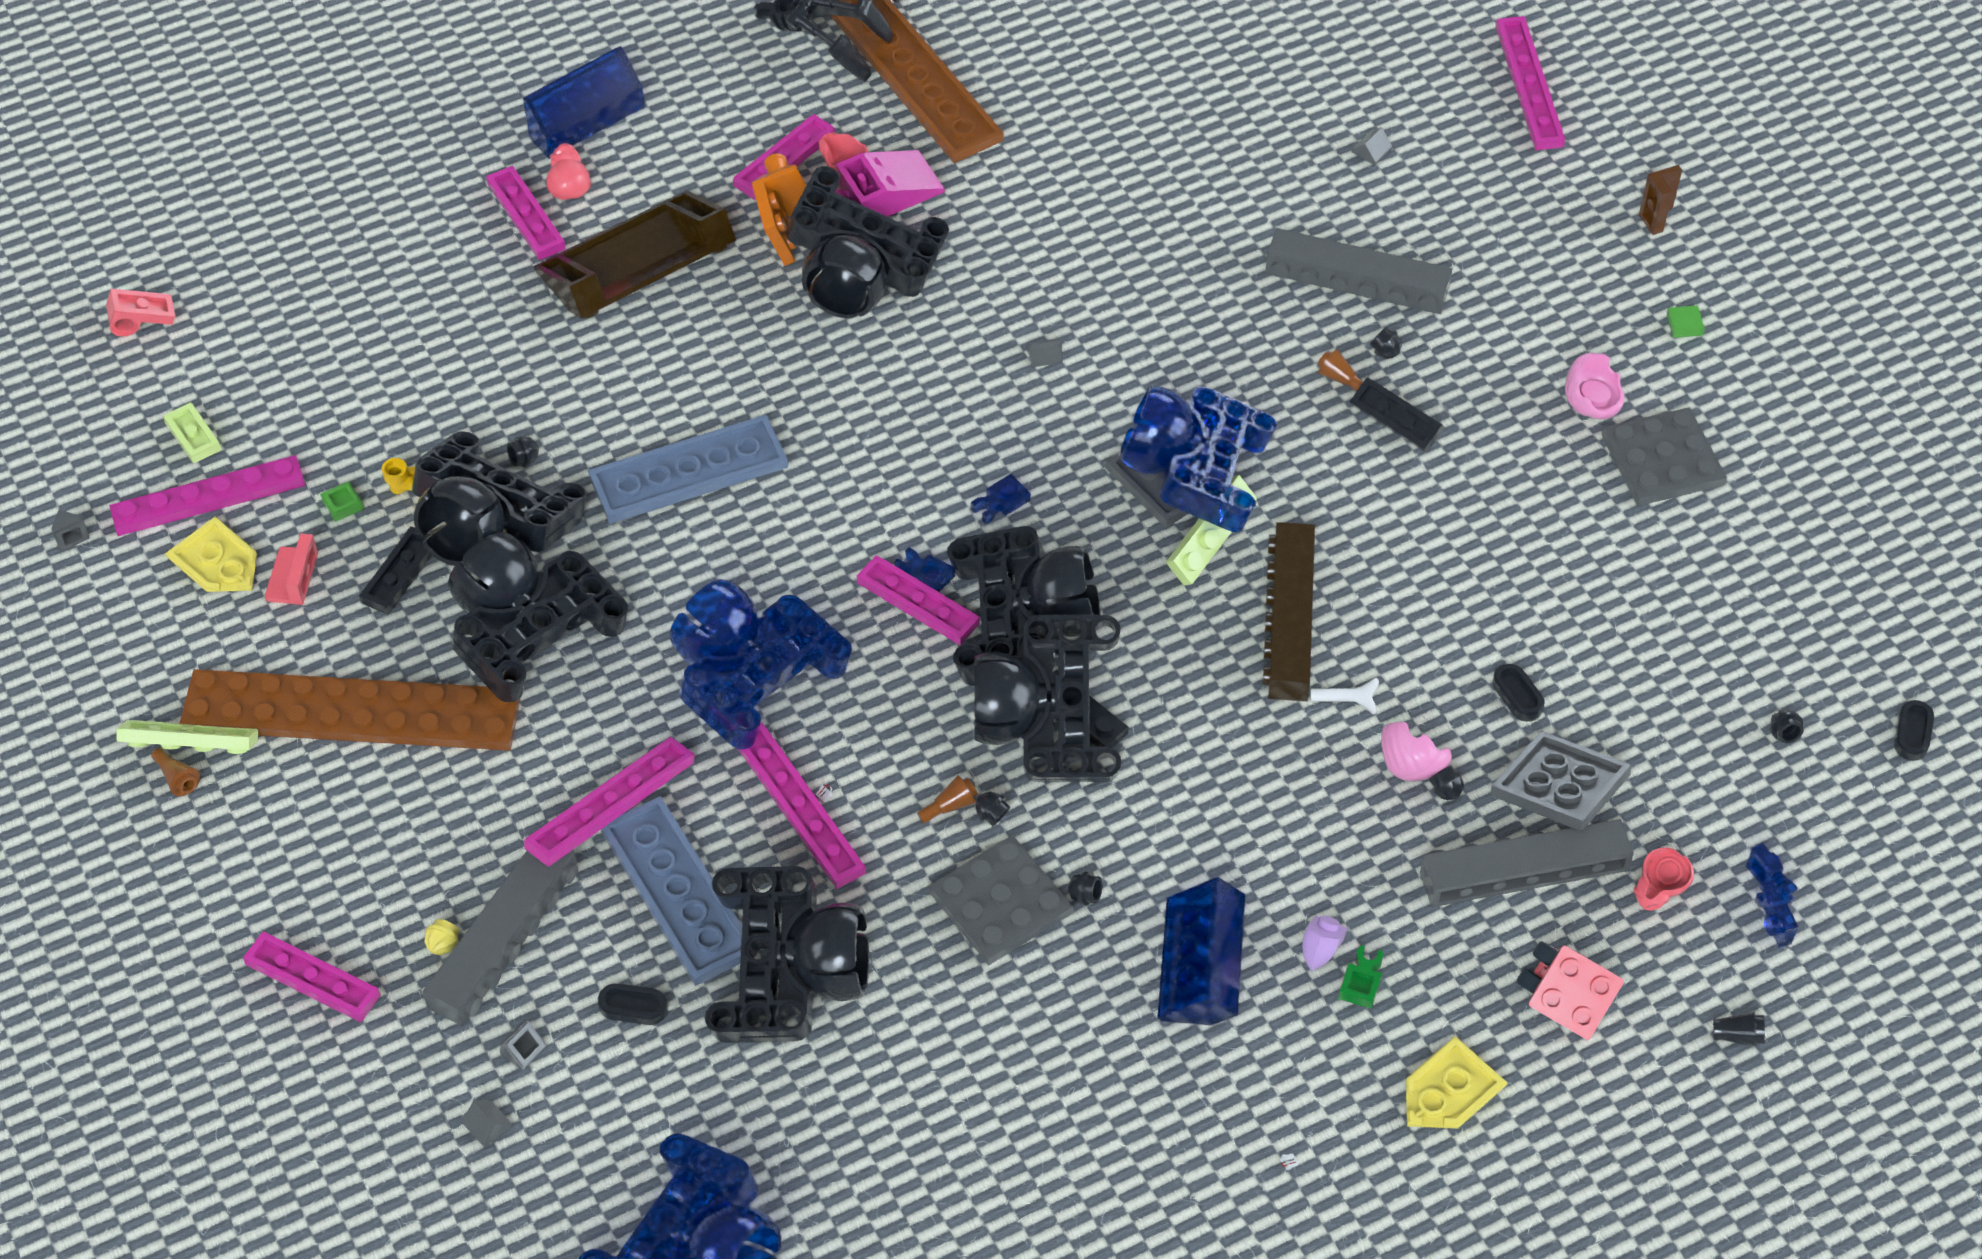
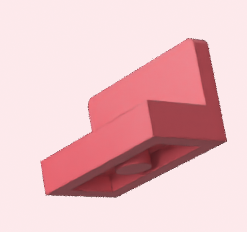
M300 533L296 548L283 546L279 548L265 593L266 601L297 605L304 604L318 557L313 534Z

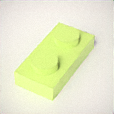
M191 402L163 415L165 424L193 464L221 451L219 441Z

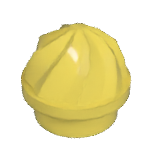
M443 919L435 920L433 925H429L425 931L427 949L435 955H444L451 952L459 943V929L449 921Z

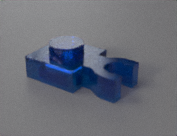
M1009 474L986 488V497H978L971 501V510L976 513L980 509H986L987 511L982 513V521L988 524L995 518L998 512L1001 511L1007 516L1031 501V493L1012 474Z
M910 547L905 550L906 560L909 562H904L899 558L894 561V566L938 592L955 577V567L930 554L923 559Z
M1764 843L1753 847L1747 860L1746 868L1766 892L1772 891L1781 907L1793 902L1794 897L1791 894L1797 892L1798 887L1782 873L1784 867L1779 857L1774 852H1770Z
M1774 881L1760 883L1759 888L1762 892L1756 894V899L1766 913L1764 917L1766 931L1770 936L1774 937L1779 948L1791 945L1799 926L1785 899H1780Z

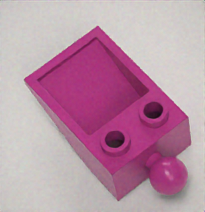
M919 150L863 152L836 164L837 173L840 177V189H836L835 193L887 217L945 192L944 187Z

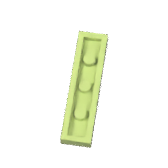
M1240 475L1229 478L1167 559L1166 564L1184 586L1194 583L1257 499Z
M126 720L117 728V742H128V745L131 747L161 744V748L170 750L179 749L182 746L194 747L195 751L200 752L222 748L227 749L228 753L242 754L246 753L247 750H250L258 742V729Z

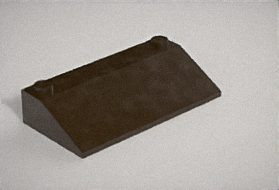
M686 190L533 267L535 272L569 312L581 319L591 318L597 315L600 309L711 253L724 251L728 244L736 241L725 208Z

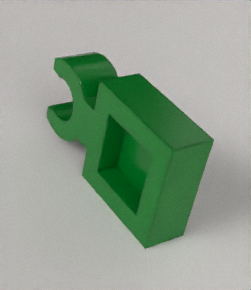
M1360 945L1357 949L1356 965L1348 963L1338 999L1372 1009L1382 978V973L1377 972V970L1382 965L1383 951L1378 950L1376 958L1368 960L1364 957L1365 946Z

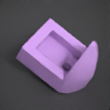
M1315 915L1306 928L1302 950L1305 962L1310 970H1315L1325 965L1344 941L1348 928L1339 925V921L1332 917H1318Z

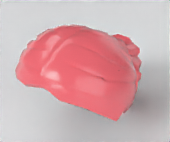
M830 132L823 135L819 140V151L822 157L825 159L827 166L836 171L837 163L860 153L869 152L865 144L860 143L849 134Z
M561 144L550 155L551 169L547 175V189L552 196L561 200L580 198L591 187L589 172L581 163L582 160L577 150L570 144Z
M1662 847L1649 852L1643 862L1642 877L1639 878L1637 886L1633 887V892L1639 905L1648 911L1661 908L1670 900V897L1680 895L1687 890L1694 880V868L1687 857L1672 848Z

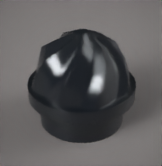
M1385 327L1372 340L1370 345L1375 349L1374 353L1376 355L1389 359L1399 355L1402 341L1397 331L1394 330L1392 332L1388 327Z
M518 436L514 438V441L507 444L508 457L513 466L521 465L522 467H528L538 457L539 447L532 438Z
M1789 709L1786 711L1779 710L1778 713L1772 715L1770 732L1775 739L1783 743L1795 742L1804 732L1803 720L1798 713L1792 712Z
M1451 765L1432 777L1429 781L1434 787L1432 789L1433 793H1436L1443 800L1457 799L1464 788L1460 771L1456 772Z
M991 791L979 795L975 809L980 820L983 823L987 821L992 827L995 826L1011 807L1005 802L1006 797Z
M1085 871L1081 874H1076L1069 881L1068 892L1070 897L1081 905L1096 904L1101 898L1103 889L1102 879L1100 876H1094L1093 872Z

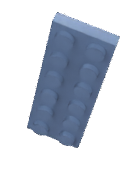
M763 415L590 469L588 474L609 524L786 469L788 468V459L767 415Z
M661 796L622 814L601 829V833L695 986L740 964L742 925L732 909L724 907L712 889L713 879Z

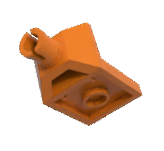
M777 153L765 159L764 166L767 173L751 183L764 231L784 266L796 262L793 249L797 248L786 237V230L789 224L788 217L792 215L807 184L797 166L788 165L786 157L783 154Z

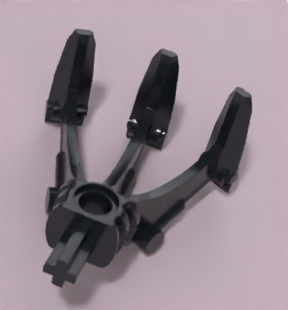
M775 0L774 2H760V4H755L754 9L757 11L755 14L757 19H770L773 25L781 31H804L829 46L828 52L847 71L863 81L869 79L871 70L858 50L851 44V41L842 34L835 41L824 33L821 27L811 19L824 15L852 17L863 21L884 41L891 42L893 38L891 27L871 0H858L857 5L838 0ZM892 0L895 3H899V0Z

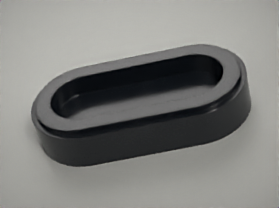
M1515 664L1499 666L1494 672L1492 681L1495 691L1517 719L1526 722L1537 720L1542 715L1545 704L1542 694L1521 667Z
M1919 700L1906 702L1898 716L1894 749L1899 756L1906 760L1917 761L1922 759L1930 747L1934 712L1925 702Z
M615 983L604 987L598 995L599 1010L605 1018L610 1020L655 1025L663 1021L668 1013L666 996L657 989Z

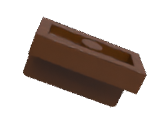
M1679 165L1649 173L1647 176L1639 216L1652 235L1664 231L1668 211L1673 209L1682 174V168Z

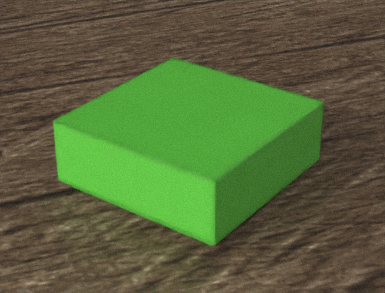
M1698 305L1668 308L1666 315L1673 338L1703 336L1705 328Z
M349 481L320 494L323 504L335 522L364 509L362 501Z

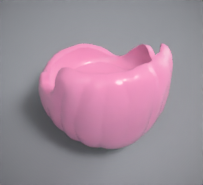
M1586 353L1579 356L1571 365L1566 377L1565 394L1569 404L1576 412L1594 419L1612 418L1622 409L1625 398L1620 384V374L1618 372L1615 373L1610 368V358L1607 355Z
M1393 722L1383 727L1381 745L1384 760L1388 770L1397 778L1404 781H1422L1434 777L1449 767L1452 758L1450 748L1437 749L1432 740L1425 734H1422L1419 738L1413 737L1409 732L1406 722Z

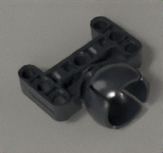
M818 167L812 174L795 206L786 230V237L792 244L811 250L805 259L801 279L805 292H808L812 303L828 314L850 319L858 315L862 317L873 310L882 298L886 285L898 290L904 296L915 297L919 295L949 233L948 224L941 218L929 217L923 222L920 231L910 228L835 193L840 181L839 174L831 167Z
M465 431L453 433L416 461L412 492L420 498L414 511L415 530L419 537H423L430 530L445 522L446 525L423 541V545L435 558L451 566H455L458 563L467 566L463 561L464 554L476 543L491 534L505 530V533L513 534L524 541L531 551L541 552L549 548L582 520L587 495L584 487L576 483H564L555 490L550 491L477 456L479 438L473 433Z
M1020 526L959 538L951 542L947 548V555L955 574L963 580L975 578L979 580L982 641L963 644L953 654L955 666L962 681L967 685L975 686V656L1001 652L1008 653L1020 660L1023 658V629L1025 622L1034 615H1101L1097 586L1095 584H1086V580H1091L1094 577V571L1085 547L1065 546L1052 550L1045 555L1037 531L1030 526ZM1034 626L1030 629L1029 634L1033 639L1041 640L1047 636L1048 632L1042 626ZM1067 626L1062 631L1063 635L1067 637L1081 635L1080 630L1075 626Z
M497 532L476 543L464 554V563L480 579L479 581L460 563L454 566L448 579L450 594L459 607L467 612L466 615L460 616L454 624L452 648L490 691L504 702H515L522 697L526 680V669L522 664L523 662L587 621L598 632L608 637L620 635L625 627L628 612L627 602L583 555L575 551L563 552L559 557L544 565L542 572H538V565L529 547L520 538L510 533ZM485 657L493 658V660L485 659Z
M1034 615L1027 619L1024 624L1023 658L1021 660L1008 653L1001 652L982 653L975 656V741L982 744L1001 745L1021 737L1023 739L1024 773L1027 778L1034 782H1110L1114 780L1120 773L1122 763L1119 753L1113 748L1089 747V651L1111 650L1117 645L1121 631L1117 619L1110 615ZM1034 626H1042L1047 630L1048 634L1044 639L1036 640L1030 636L1029 631ZM1067 626H1075L1080 630L1081 635L1075 640H1069L1064 637L1062 631ZM1101 626H1109L1114 631V636L1111 639L1103 640L1097 636L1096 630ZM1053 653H1055V656H1058V676H1055V678ZM1074 691L1080 695L1081 702L1075 706H1069L1063 701L1062 697L1065 693ZM1047 696H1051V701H1047ZM1054 719L1058 721V742L1054 744ZM1041 757L1047 761L1048 767L1043 772H1034L1029 767L1030 761L1033 758ZM1069 757L1077 758L1081 762L1082 767L1077 772H1068L1063 767L1064 760ZM1108 757L1114 761L1115 768L1111 772H1102L1098 769L1096 763L1100 758Z
M800 866L725 868L715 874L712 880V889L721 904L728 909H743L739 1001L717 1002L707 1009L705 1023L715 1039L724 1043L800 1041L806 1038L812 1029L813 998L811 995L813 993L833 1001L855 1000L865 995L869 978V938L865 934L857 933V931H865L867 929L866 915L862 907L850 903H835L816 910L817 886L808 870ZM806 882L805 888L801 891H792L796 883ZM772 883L768 891L763 893L757 892L762 884ZM738 884L736 890L732 893H723L728 885ZM781 913H782L781 932H780V919H781ZM769 949L766 957L759 960L754 959L755 954L759 950ZM778 979H779L778 1000H777V988H778ZM766 1016V1021L763 1025L751 1027V1023L756 1017ZM791 1016H801V1020L797 1025L786 1026V1022ZM731 1017V1022L726 1027L716 1028L717 1022L721 1018Z

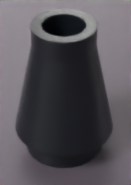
M1754 1011L1721 1019H1713L1714 1040H1724L1756 1047V1043H1765L1764 1015H1755Z

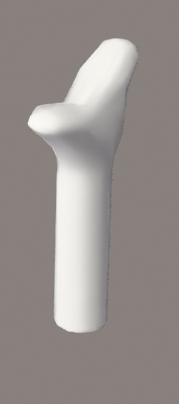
M1376 677L1357 688H1310V701H1353L1365 707L1371 714H1375L1376 705L1372 697L1377 690L1379 680Z

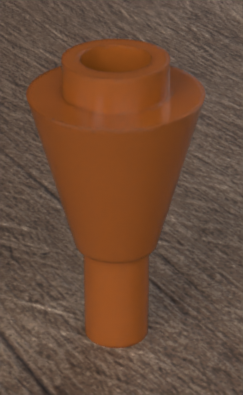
M1338 349L1333 352L1328 350L1317 363L1320 367L1318 374L1343 385H1349L1356 392L1364 382L1356 376V373Z
M157 748L152 752L151 757L161 767L173 795L185 796L195 790L200 781V773L197 769L174 758H170L161 748Z
M957 775L936 797L935 802L917 812V815L921 822L925 824L941 813L945 814L976 804L974 797L978 793L969 778L962 780Z

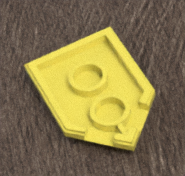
M216 517L165 553L169 560L206 592L253 590L256 551Z
M1454 1036L1406 1078L1407 1126L1458 1129L1507 1086V1082Z

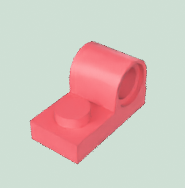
M110 289L106 309L110 330L116 336L133 335L138 331L141 322L173 324L175 312L171 294Z

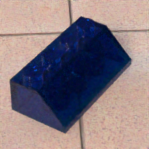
M621 46L523 97L529 139L548 159H550L551 153L559 145L567 143L574 146L645 107L643 86Z
M1215 877L1167 897L1157 1019L1161 1021L1212 1026L1238 1016L1246 894L1220 877Z

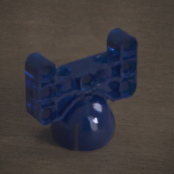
M1161 386L1148 387L1132 419L1136 427L1135 429H1128L1118 458L1124 465L1145 474L1165 472L1159 490V496L1164 503L1231 532L1242 531L1256 507V500L1250 493L1231 485L1240 449L1243 448L1253 453L1263 452L1277 428L1276 420L1264 411L1208 387H1197L1188 403L1171 389Z
M724 579L710 582L686 603V610L702 624L701 626L696 625L685 613H679L669 632V639L674 649L683 659L691 663L684 671L679 691L681 700L724 740L737 749H748L756 741L761 722L760 714L754 708L756 705L810 664L827 678L838 679L846 673L852 654L850 642L799 597L794 595L780 597L778 601L764 610L761 618H759L756 607L748 593L734 582Z
M676 1133L662 1141L659 1151L672 1179L617 1256L603 1250L590 1249L578 1258L777 1259L775 1255L760 1248L744 1244V1242H753L774 1253H778L782 1249V1236L779 1227L770 1216L756 1208L749 1207V1204L757 1197L759 1187L746 1161L685 1134Z

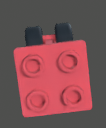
M1540 941L1533 951V956L1540 961L1534 972L1524 968L1517 978V983L1533 994L1528 1001V1005L1584 1039L1589 1040L1622 987L1624 980L1566 945L1561 946L1560 950L1548 943Z

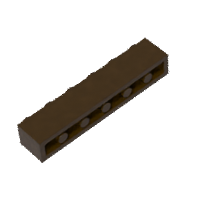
M1276 522L1275 535L1269 534L1268 554H1274V560H1268L1267 579L1273 580V586H1267L1266 606H1272V612H1266L1265 632H1271V637L1264 641L1263 658L1270 659L1269 666L1263 667L1262 685L1269 686L1268 699L1308 702L1311 672L1315 524Z

